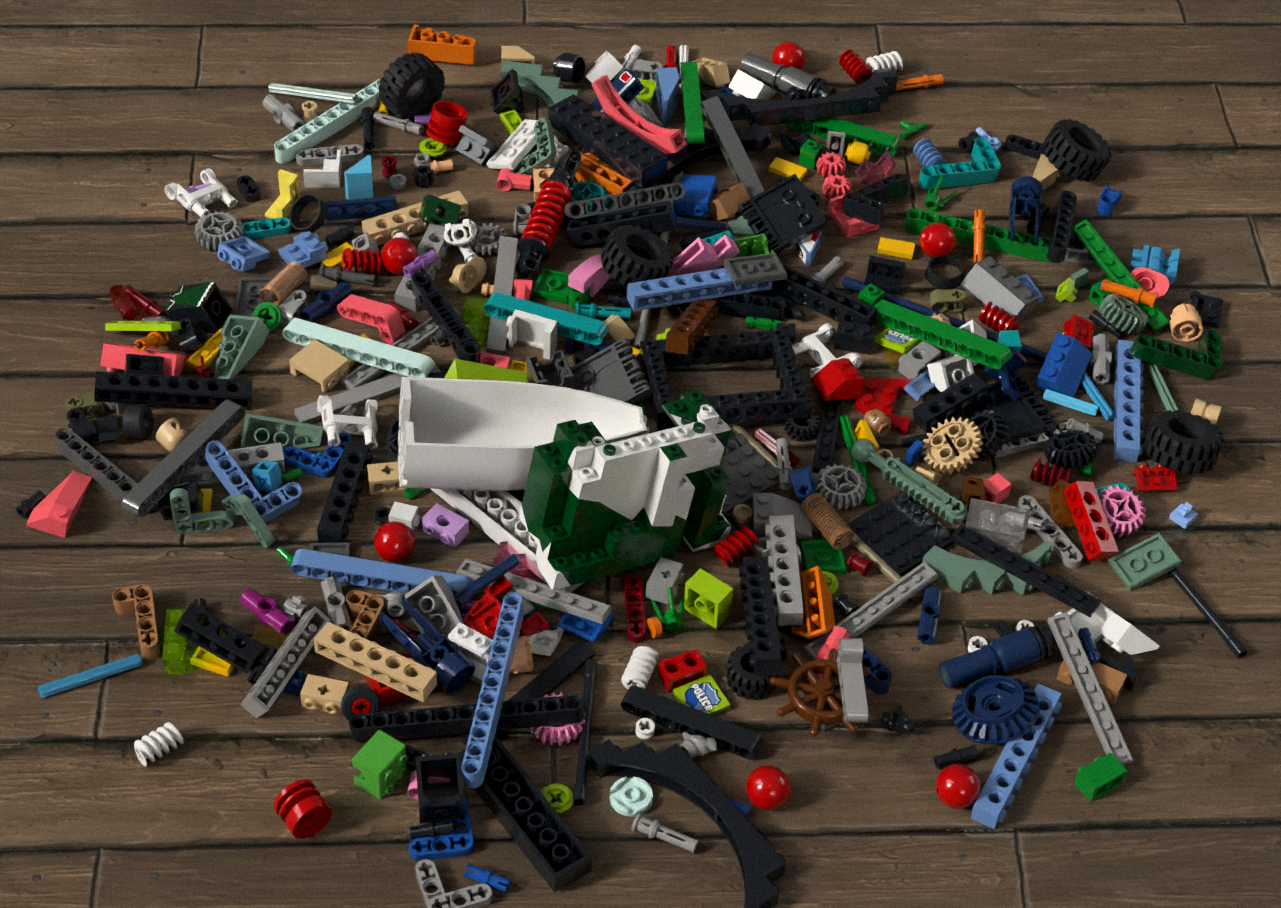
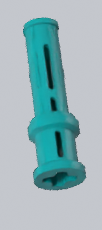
M576 302L575 314L593 319L595 317L608 318L611 315H619L621 319L630 320L631 308L596 306L594 303L589 305Z

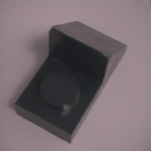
M126 354L125 373L163 375L164 357Z
M1102 653L1099 662L1127 674L1124 688L1132 691L1137 674L1131 655L1128 654L1120 663L1113 657Z

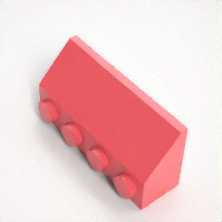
M103 343L100 366L106 367L107 371L118 372V369L125 370L126 354L164 357L163 375L180 376L188 355L152 349L137 351L133 346Z

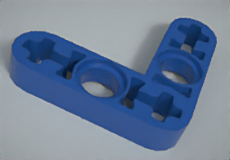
M340 433V444L333 446L332 441V446H329L322 456L296 447H286L283 449L284 462L290 467H299L302 471L315 476L329 478L338 468L346 442L353 443L352 436L348 433ZM332 453H338V454H339L338 457H335V458L330 457V455H331ZM306 460L313 461V463L308 465L303 462Z
M465 798L464 820H458L455 823H465L467 827L463 830L456 829V833H451V835L413 839L408 847L409 856L412 860L421 861L423 859L435 860L469 855L473 851L469 805ZM461 842H465L466 847H461ZM442 843L447 848L443 851H438L435 849V846ZM421 847V852H417L416 848Z

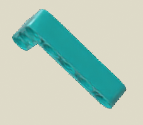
M976 138L971 153L974 161L924 166L920 171L918 185L923 189H935L941 175H944V178L939 188L994 183L998 180L1001 164L990 142L985 138Z

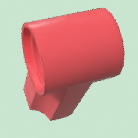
M503 168L499 172L496 186L501 191H509L511 188L531 191L533 176L517 174L509 168Z
M514 279V297L530 301L533 280Z

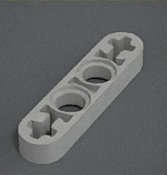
M357 144L302 149L296 153V162L300 166L324 164V159H336L334 154H337V150H341L342 162L360 161L364 157L363 147Z

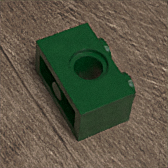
M427 194L423 197L418 217L422 218L425 223L433 224L434 222L444 227L448 223L457 224L462 205ZM436 209H440L442 211V217H439L436 214Z

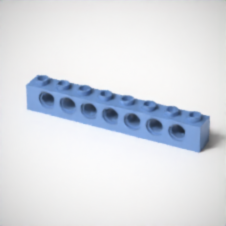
M721 268L628 283L627 300L633 311L767 290L771 289L772 281L734 286L726 269Z
M1118 340L1115 350L1113 460L1137 463L1138 455L1142 456L1143 444H1140L1143 439V430H1140L1143 425V417L1140 416L1143 412V403H1140L1143 398V390L1140 389L1143 385V376H1140L1143 372V363H1140L1142 360L1133 357L1129 351L1134 343L1133 341Z
M1037 684L1034 690L1040 706L1037 721L1027 733L1006 743L973 806L970 819L995 829L998 822H1003L1007 813L1005 808L1006 806L1010 807L1015 798L1014 790L1019 791L1023 782L1021 777L1023 774L1027 775L1031 767L1030 759L1035 760L1039 751L1037 746L1038 744L1042 745L1046 738V728L1051 729L1055 719L1053 715L1054 713L1058 715L1062 703L1059 702L1061 693L1041 684Z

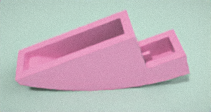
M727 235L721 237L713 246L698 237L673 260V266L667 277L715 270L723 265L724 259L733 258L740 251L734 240Z
M601 254L592 256L581 263L568 276V286L582 293L590 287V296L594 297L611 277L602 265Z

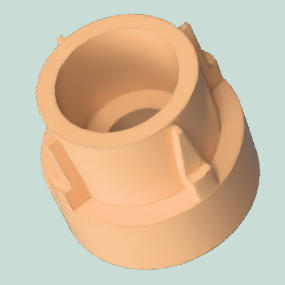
M1183 303L1173 309L1170 315V327L1173 338L1181 342H1190L1199 338L1203 333L1201 316H1199L1195 307Z
M527 636L518 637L510 673L514 672V674L533 671L532 650Z

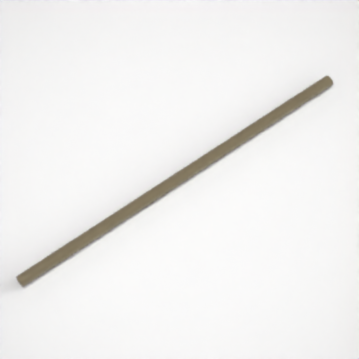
M728 424L736 435L739 433L743 434L748 443L777 469L778 461L739 424ZM854 533L850 543L868 560H872L873 564L888 579L895 583L902 578ZM916 593L910 599L915 602L919 599L920 594Z

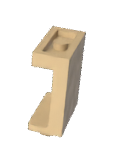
M316 339L289 359L291 374L297 376L301 372L320 383L321 391L324 393L333 388L336 383L350 372L349 359Z

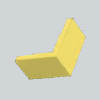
M281 169L278 171L280 196L266 211L265 217L270 219L289 217L292 205L300 197L298 175Z

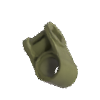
M961 289L934 290L929 295L931 309L940 313H960L964 310L963 300L966 294Z
M95 392L71 396L65 400V406L68 408V411L71 409H81L87 418L99 417L105 410L102 402L94 401Z

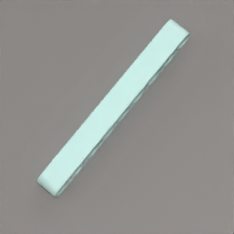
M381 78L355 93L358 99L355 104L341 102L274 144L276 162L280 164L290 162L296 158L297 151L311 149L362 117L363 108L370 107L373 110L380 106L379 86L381 85Z
M293 318L282 331L283 337L289 342L307 346L316 339L349 360L407 377L426 378L435 366L434 361L429 356L299 318Z

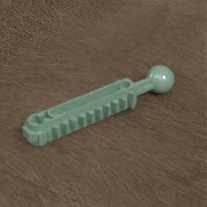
M859 439L854 442L851 447L852 457L860 463L871 462L880 468L883 481L888 480L890 484L893 483L896 488L899 487L902 489V492L905 491L908 493V496L914 497V500L920 501V504L926 505V508L932 509V512L938 513L940 517L942 516L951 524H962L967 519V505L955 499L956 497L949 495L948 492L943 491L942 488L937 487L936 484L931 483L930 480H926L924 476H920L918 472H914L911 467L908 468L905 463L902 464L899 457L895 459L890 456L888 459H885L876 453L874 444L868 439Z

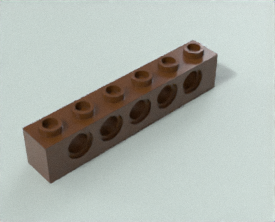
M717 300L694 301L689 305L666 334V352L688 355L694 349L696 343L700 341L706 330L709 329L716 317L718 318L719 316Z

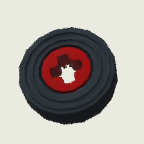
M366 686L352 687L344 694L341 701L342 713L348 721L357 714L377 713L380 707L378 696L372 689ZM359 701H363L365 705L362 706V710H358L357 706H355L359 705Z

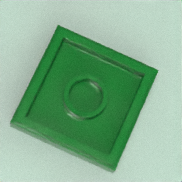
M542 268L533 288L532 297L567 304L568 276L570 274Z
M827 540L800 541L805 571L819 566L822 571H828L833 575L846 574L847 569L842 549H834Z

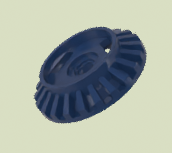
M1001 675L987 676L972 682L968 688L961 690L962 694L957 695L955 698L956 703L952 706V717L956 729L965 738L981 744H1001L1021 737L1033 727L1040 711L1036 692L1030 688L1028 683H1022L1021 679L1018 678L1012 679L1010 676ZM976 700L975 711L970 712L968 709L971 703ZM994 706H999V707H1001V708H1000L999 710H997V711H991V710H990V709H991L992 707H994Z

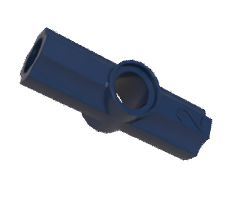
M342 282L331 290L321 291L318 294L317 300L301 310V315L304 320L314 322L322 315L332 314L336 309L335 306L352 294V289L349 287V284Z
M931 586L924 591L917 639L922 644L929 645L935 642L942 591L938 587Z

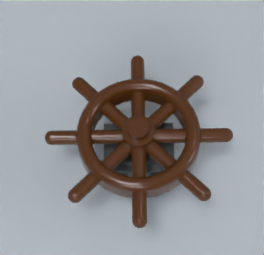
M835 648L829 651L828 660H813L807 663L799 653L794 652L792 659L798 665V668L793 672L790 680L778 677L770 679L772 685L788 688L790 704L778 709L777 714L783 717L795 711L800 717L812 723L810 730L812 736L819 734L820 727L826 731L842 722L851 732L857 731V725L854 722L845 723L839 680L831 681L832 675L839 678L836 662L838 651ZM862 668L864 677L870 674L869 668ZM823 673V679L820 680L816 674ZM807 677L812 684L802 683L801 681ZM797 690L802 691L801 698L799 697ZM866 697L867 706H878L879 701L877 699Z

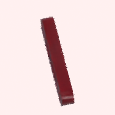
M631 574L625 577L623 586L627 637L633 643H640L644 641L646 636L642 580L639 576ZM631 583H634L635 590H631ZM637 598L639 602L631 603L629 599ZM638 614L641 617L639 619H632L630 615ZM634 627H638L639 634H635Z

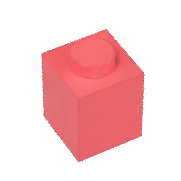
M996 473L983 482L985 489L984 502L992 508L1009 497L1011 483L1000 474Z

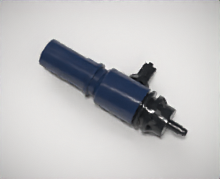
M997 620L993 628L1000 637L993 639L989 646L982 645L976 651L939 664V673L944 685L947 688H952L988 674L993 676L998 671L1007 673L1050 657L1054 651L1059 650V647L1049 624L1045 626L1037 624L1033 627L1029 626L1016 631L1015 629H1009L1004 621Z

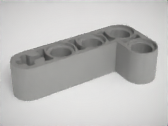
M840 638L837 666L845 723L868 721V706L862 669V638Z

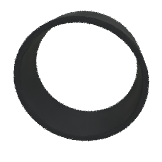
M308 193L300 196L290 210L289 220L291 225L303 232L310 231L312 233L318 230L323 225L327 216L326 205L315 194ZM318 201L319 213L316 219L309 226L302 228L300 216L303 209L311 202Z
M952 255L934 256L928 263L925 277L931 285L937 288L954 289L959 287L964 279V265L961 260ZM941 263L950 264L958 268L961 273L952 278H945L936 275L931 270V266Z

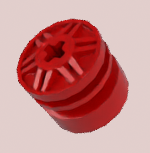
M448 101L435 102L426 130L427 135L440 143L458 144L462 138V133L458 130L461 125L465 126L468 112L456 103Z
M301 779L286 786L275 798L273 804L275 812L286 823V827L296 839H306L319 833L326 827L333 815L331 806L321 796L313 782L308 779Z

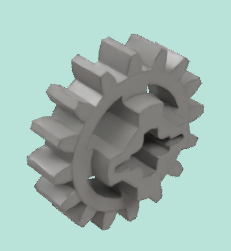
M485 223L481 227L476 225V237L469 243L472 250L475 249V253L482 252V255L485 253L491 255L492 252L497 254L500 236L506 237L504 229H499V225L493 227L492 223L489 226H486Z

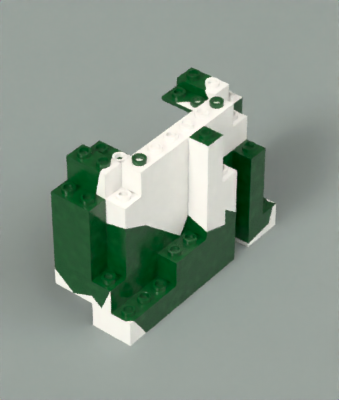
M700 390L683 393L680 400L662 405V408L677 427L608 444L592 421L578 424L576 420L557 424L553 442L534 447L519 518L538 545L534 563L553 591L659 561L660 557L666 559L676 557L682 538L692 552L720 544L721 540H726L731 525L721 512L730 478L721 468L731 429Z

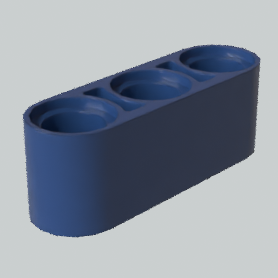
M863 645L862 668L867 667L870 669V674L864 677V683L876 694H886L890 689L892 673Z

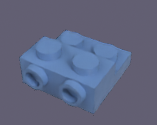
M310 231L300 233V235L293 237V244H288L278 249L279 256L287 264L298 262L304 268L327 259L326 251H328L326 243L324 241L320 242L316 233L312 234Z
M241 236L219 243L217 256L221 261L231 264L233 269L246 272L247 270L254 269L256 262L269 258L270 251L248 237Z

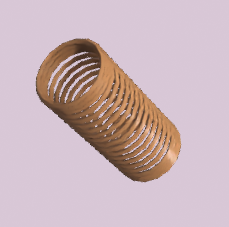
M298 262L288 263L260 290L259 296L262 303L267 302L266 298L270 303L278 307L307 279L305 268ZM270 293H271V294H272L275 298H277L278 300H276V301L272 300V299L268 296V294L270 295Z
M820 493L811 494L803 501L801 505L802 512L834 549H842L850 544L854 537L853 531ZM812 500H814V501L808 506V508H807V510H806L807 505H808ZM818 500H821V501L815 503V504L810 508V510L808 511L809 507H810L814 502H816V501H818ZM849 531H850V535L848 536V538H847L845 541H843V542L840 543V544L834 545V544L839 543V542H841L842 540H844V539L847 537V535L849 534Z

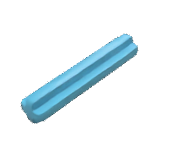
M1046 389L1043 395L1044 400L1095 416L1098 411V406L1050 389Z

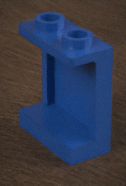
M682 175L680 184L685 187V195L680 199L673 200L675 214L708 217L710 214V200L712 195L718 192L716 176Z

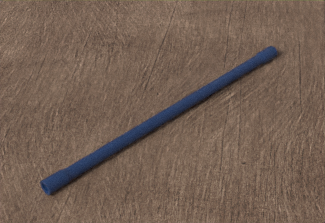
M845 276L842 281L843 287L860 292L867 286L848 276ZM887 292L884 293V300L925 316L931 317L934 312L937 315L940 314L938 311ZM944 314L950 319L951 325L957 328L967 323ZM985 330L987 339L994 342L998 341V334ZM1021 343L1020 353L1045 361L1048 353Z

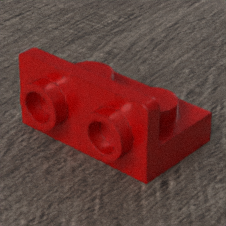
M1074 314L1063 325L1064 335L1077 339L1090 350L1093 323Z
M1161 464L1156 465V467L1139 465L1137 469L1132 471V476H1136L1138 492L1177 490L1175 471L1167 467L1164 468Z

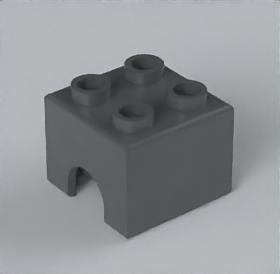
M563 350L553 352L551 360L546 363H539L537 355L526 357V375L529 383L573 389L574 376Z

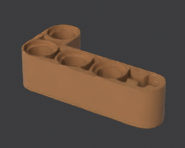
M135 585L116 589L112 593L115 612L120 615L136 614L141 655L146 660L156 659L160 655V645L151 587L148 585Z
M352 590L346 595L347 611L350 616L357 619L350 632L357 633L362 638L373 641L381 625L379 612L382 611L385 614L384 601L378 595Z

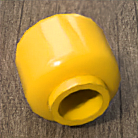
M854 140L852 143H848L844 156H847V161L862 165L864 161L868 162L871 152L868 151L869 147L867 144Z

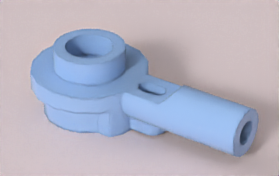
M981 127L976 129L981 138H985L990 142L994 152L1001 148L1000 140L990 137Z

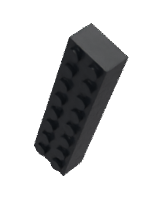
M573 94L548 108V121H550L554 129L640 187H644L668 173L667 155Z
M495 735L482 785L474 788V790L555 893L592 871V856ZM465 750L458 753L461 757V770Z

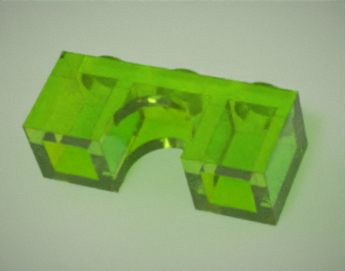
M466 296L463 307V322L480 345L484 343L485 332L483 331L487 330V317H490L484 311V305L488 299Z
M166 609L162 657L165 674H186L188 656L186 641L188 640L174 632L179 619L186 609Z

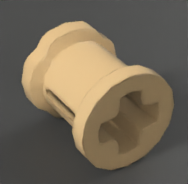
M306 101L302 104V110H304L303 121L305 123L318 117L316 114L317 103L314 101Z

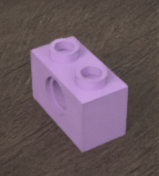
M438 503L422 517L423 531L427 535L433 536L453 548H456L469 534V520Z

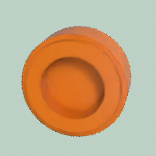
M652 617L647 619V629L651 638L661 637L663 628L659 618Z

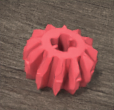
M826 152L825 155H820L816 167L818 174L824 178L830 177V175L836 176L837 174L842 176L846 169L844 157H840V153Z
M838 174L825 178L822 187L825 198L831 199L851 193L852 183H850V179Z

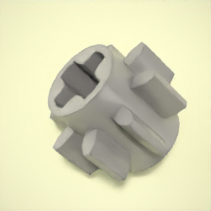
M293 596V598H288L285 601L283 611L294 621L298 622L303 614L308 612L309 607L305 604L306 599L300 596Z

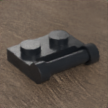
M1198 291L1191 292V305L1195 307L1196 311L1198 303L1203 304L1201 314L1202 325L1218 329L1223 299L1201 295Z

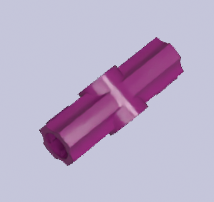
M250 588L243 592L240 597V603L258 616L260 624L270 625L280 634L283 633L284 635L291 631L294 626V620L276 607L274 599L264 598L254 589L251 590Z

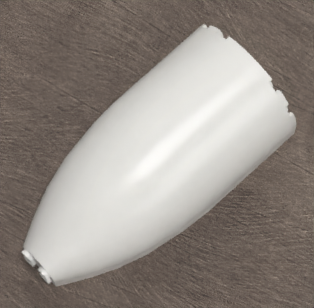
M401 377L399 403L400 430H398L399 485L401 488L525 490L534 447L553 442L558 423L576 420L578 424L592 421L609 444L649 434V427H646L647 417L643 415L642 407L591 392L566 387L497 380Z

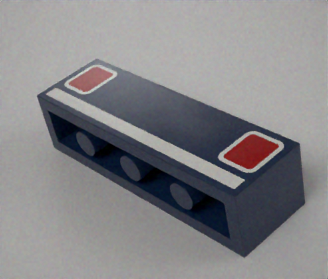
M627 69L612 82L613 87L627 105L645 88L639 79ZM597 97L591 106L604 114L603 107Z

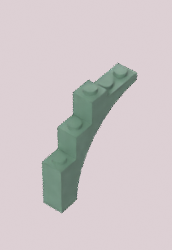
M503 61L501 79L511 69L517 71L519 86L523 90L539 97L549 107L573 94L578 97V90L563 89V85L560 84V77L545 76L546 73L543 72V65Z
M1046 540L1036 549L1021 555V557L1041 567L1043 563L1050 561L1053 544ZM936 545L923 556L922 563L925 562L938 573L937 580L959 594L965 589H969L972 584H975L991 595L997 589L1000 590L1004 584L1022 596L1028 590L1031 591L1034 586L986 560L961 557L947 552Z

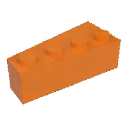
M414 24L408 38V53H422L433 62L442 61L473 65L476 58V39L458 34L450 36L445 31L437 33L433 32V28L426 27L421 29L419 25Z

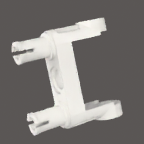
M209 168L200 173L202 182L204 184L208 182L209 186L195 192L188 193L182 186L176 183L165 186V193L169 199H176L186 209L194 211L201 219L202 215L207 216L208 212H210L204 206L221 200L229 208L237 204V199L228 193L227 187L216 179L214 171Z
M830 323L822 325L817 332L804 337L801 342L792 345L795 356L808 352L820 365L809 370L811 378L831 360L850 359L856 369L863 363L862 357L858 353L852 352L836 359L823 345L835 334V328Z
M319 395L317 411L321 412L323 429L327 432L328 445L332 446L333 441V446H338L341 442L339 433L364 435L365 445L370 444L371 449L377 448V401L372 399L366 401L364 417L333 414L332 402L329 396Z

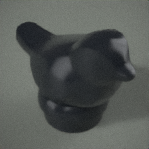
M899 706L894 712H883V729H888V731L912 733L915 731V723L908 719L907 715L902 711V706Z

